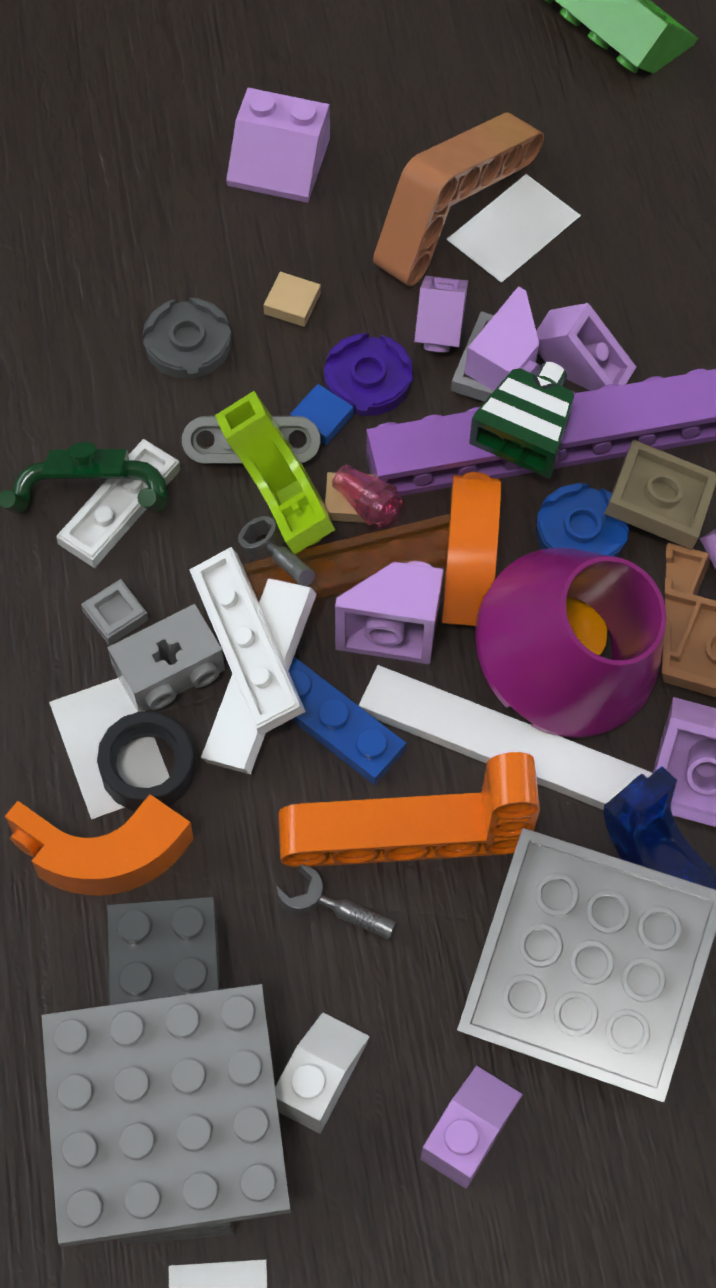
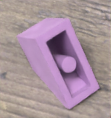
M425 276L420 287L414 342L424 343L425 350L434 352H449L450 346L459 347L468 280Z
M518 286L467 349L464 373L493 391L512 369L520 368L537 375L540 365L536 363L539 340L526 290Z
M589 303L550 310L536 330L539 340L538 353L545 362H553L560 365L567 373V380L590 391L597 390L608 384L626 385L636 369L635 364Z
M476 1065L452 1098L424 1144L420 1160L467 1189L523 1094Z

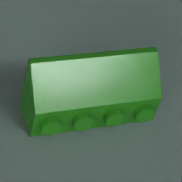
M544 0L549 4L553 2V0ZM555 0L563 7L559 13L565 19L578 27L581 23L591 29L588 37L606 50L612 46L620 53L616 58L617 61L634 73H637L640 68L654 74L692 47L698 40V37L651 0Z

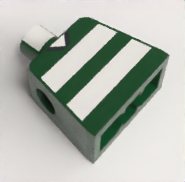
M553 362L543 363L537 375L520 368L512 369L472 417L469 444L550 479L569 423L575 396L570 389L563 387L567 379L566 371L560 365Z

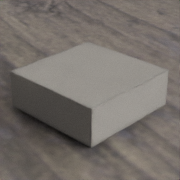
M121 579L81 604L83 613L109 646L149 621L148 613Z

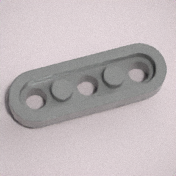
M215 416L197 417L185 427L182 434V446L185 453L192 460L199 463H242L226 441ZM272 416L288 442L291 432L300 430L305 433L307 441L303 446L295 447L289 442L301 463L314 457L319 449L321 438L319 429L312 420L304 416ZM203 430L210 431L215 438L214 444L210 447L200 445L198 442L199 432Z

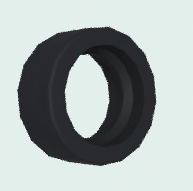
M140 711L123 716L107 729L99 743L97 764L107 793L117 804L136 811L149 794L168 807L184 796L193 779L194 756L188 734L174 719L158 712ZM144 736L158 737L166 741L172 747L176 757L175 769L170 778L162 784L150 788L133 787L127 784L120 777L116 767L117 755L121 748L131 740Z

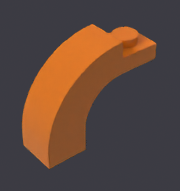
M468 472L463 476L453 475L442 623L476 626L477 614L483 596L487 594L495 580L501 481H499V478H490V476L481 472Z
M149 794L124 825L109 834L93 838H81L66 834L19 801L5 815L13 833L10 840L23 852L34 857L31 862L38 877L61 890L82 895H113L141 887L168 870L194 840L191 822L151 794Z

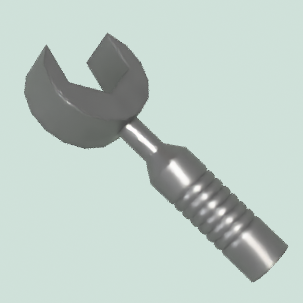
M299 865V872L310 881L307 894L289 898L277 886L279 902L291 914H308L321 904L332 909L337 918L362 927L387 940L391 939L396 928L397 921L364 908V906H360L346 898L335 900L324 895L321 877L316 870L309 866Z

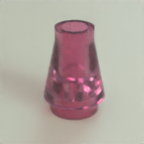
M350 465L341 467L333 478L332 487L341 493L368 525L376 524L378 527L388 525L396 517L402 506V497L397 494V488L394 485L360 472Z

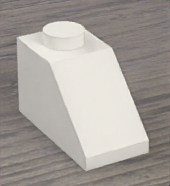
M322 1012L297 1045L275 1086L278 1112L321 1134L370 1036Z

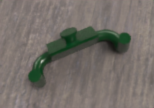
M91 442L76 443L68 450H50L46 461L31 464L20 472L14 482L13 491L3 490L0 492V506L15 514L23 513L27 510L32 488L41 480L140 479L148 487L138 493L137 499L140 505L155 513L163 510L167 501L165 479L157 468L148 462L129 460L127 449H96V446Z

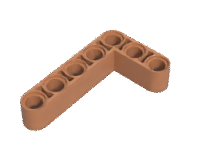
M506 112L415 155L407 163L400 176L374 252L373 264L409 287L418 283L430 264L450 207L528 166L536 158L543 145L544 133L513 114Z

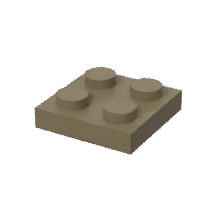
M633 439L604 514L692 550L699 538L715 489L716 473Z

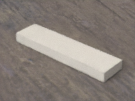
M230 547L191 568V575L255 729L263 735L306 712L238 554Z
M268 578L259 605L289 671L317 594L311 587ZM232 674L201 758L209 764L251 775L265 734L262 735L255 729Z

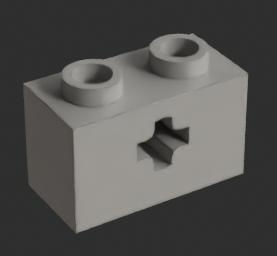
M195 604L107 647L112 668L138 712L148 709H161L170 704L176 695L193 686L196 688L204 687L212 683L221 672L225 671L222 648Z

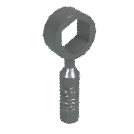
M269 516L255 518L241 529L238 542L249 558L263 560L272 556L273 561L298 584L308 586L314 581V571L290 550L282 546L284 538L273 518ZM267 534L265 539L255 542L258 537Z

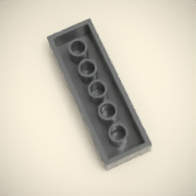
M214 897L107 905L110 1005L221 990L218 921ZM233 1222L119 1238V1240L125 1245L234 1235Z

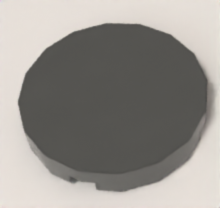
M187 298L188 302L176 303V299L165 302L150 314L144 324L143 345L149 362L161 373L178 379H195L211 374L223 365L231 351L232 340L228 319L225 313L215 304L200 298Z

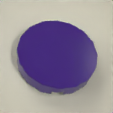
M369 333L355 334L342 339L330 350L324 367L325 388L354 407V414L361 416L381 415L394 410L407 398L413 381L412 360L405 348L390 337L381 335L380 339L369 337Z

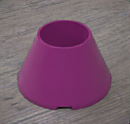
M571 548L538 550L524 555L508 565L494 580L487 594L483 596L475 628L476 648L480 666L489 686L506 708L511 706L521 716L532 722L531 727L564 738L598 736L619 727L631 719L643 707L652 693L661 663L666 628V608L662 594L654 580L642 568L628 560ZM566 597L575 598L588 604L602 617L611 635V659L593 653L576 637L568 621Z

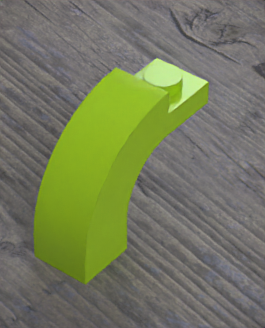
M255 391L215 415L226 441L259 488L286 544L294 555L306 547L318 543L324 536L335 530L329 518L331 515L313 482Z

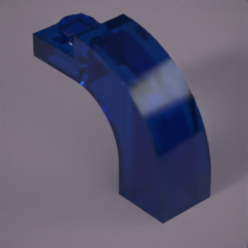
M663 766L648 778L644 774H640L604 805L603 812L606 828L622 860L716 890V871L691 847L673 818L671 802L677 779Z

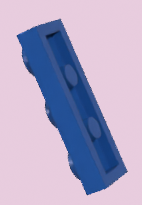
M293 657L288 672L306 712L291 719V721L375 786L406 751L407 743L300 660Z

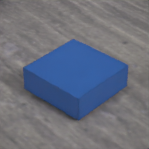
M317 384L290 413V416H304L312 420L319 429L320 442L327 446L354 416V407Z

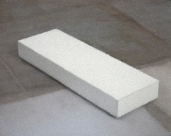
M142 439L129 454V460L148 462L157 468L165 479L166 486L181 470L180 461L145 439ZM107 479L56 536L58 545L95 568L146 510L145 507L139 504L137 499L138 493L142 489L148 488L145 482L140 479Z

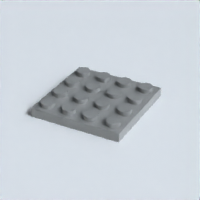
M522 828L457 1031L665 1102L716 933V890Z
M262 984L42 1015L58 1244L61 1247L291 1213Z

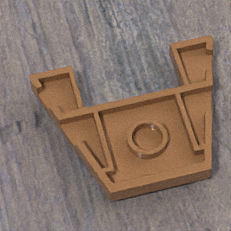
M668 543L666 547V628L663 642V682L716 697V600L697 596L710 564L709 553Z

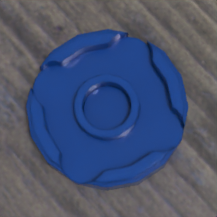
M576 483L560 487L545 498L537 515L535 535L541 550L548 548H571L619 558L627 544L629 524L604 514L612 494L611 492L603 488L600 491L589 488L590 484Z

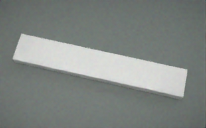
M377 665L358 705L378 721L486 764L490 758L499 754L509 752L528 753L534 757L537 784L632 822L636 820L654 774L558 735L539 731L531 727L530 724L380 665Z

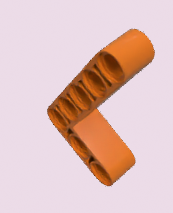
M509 752L490 758L486 764L482 791L480 793L300 803L285 806L278 812L280 861L282 864L291 867H299V865L315 867L514 854L522 828L534 831L540 812L534 757L528 753Z

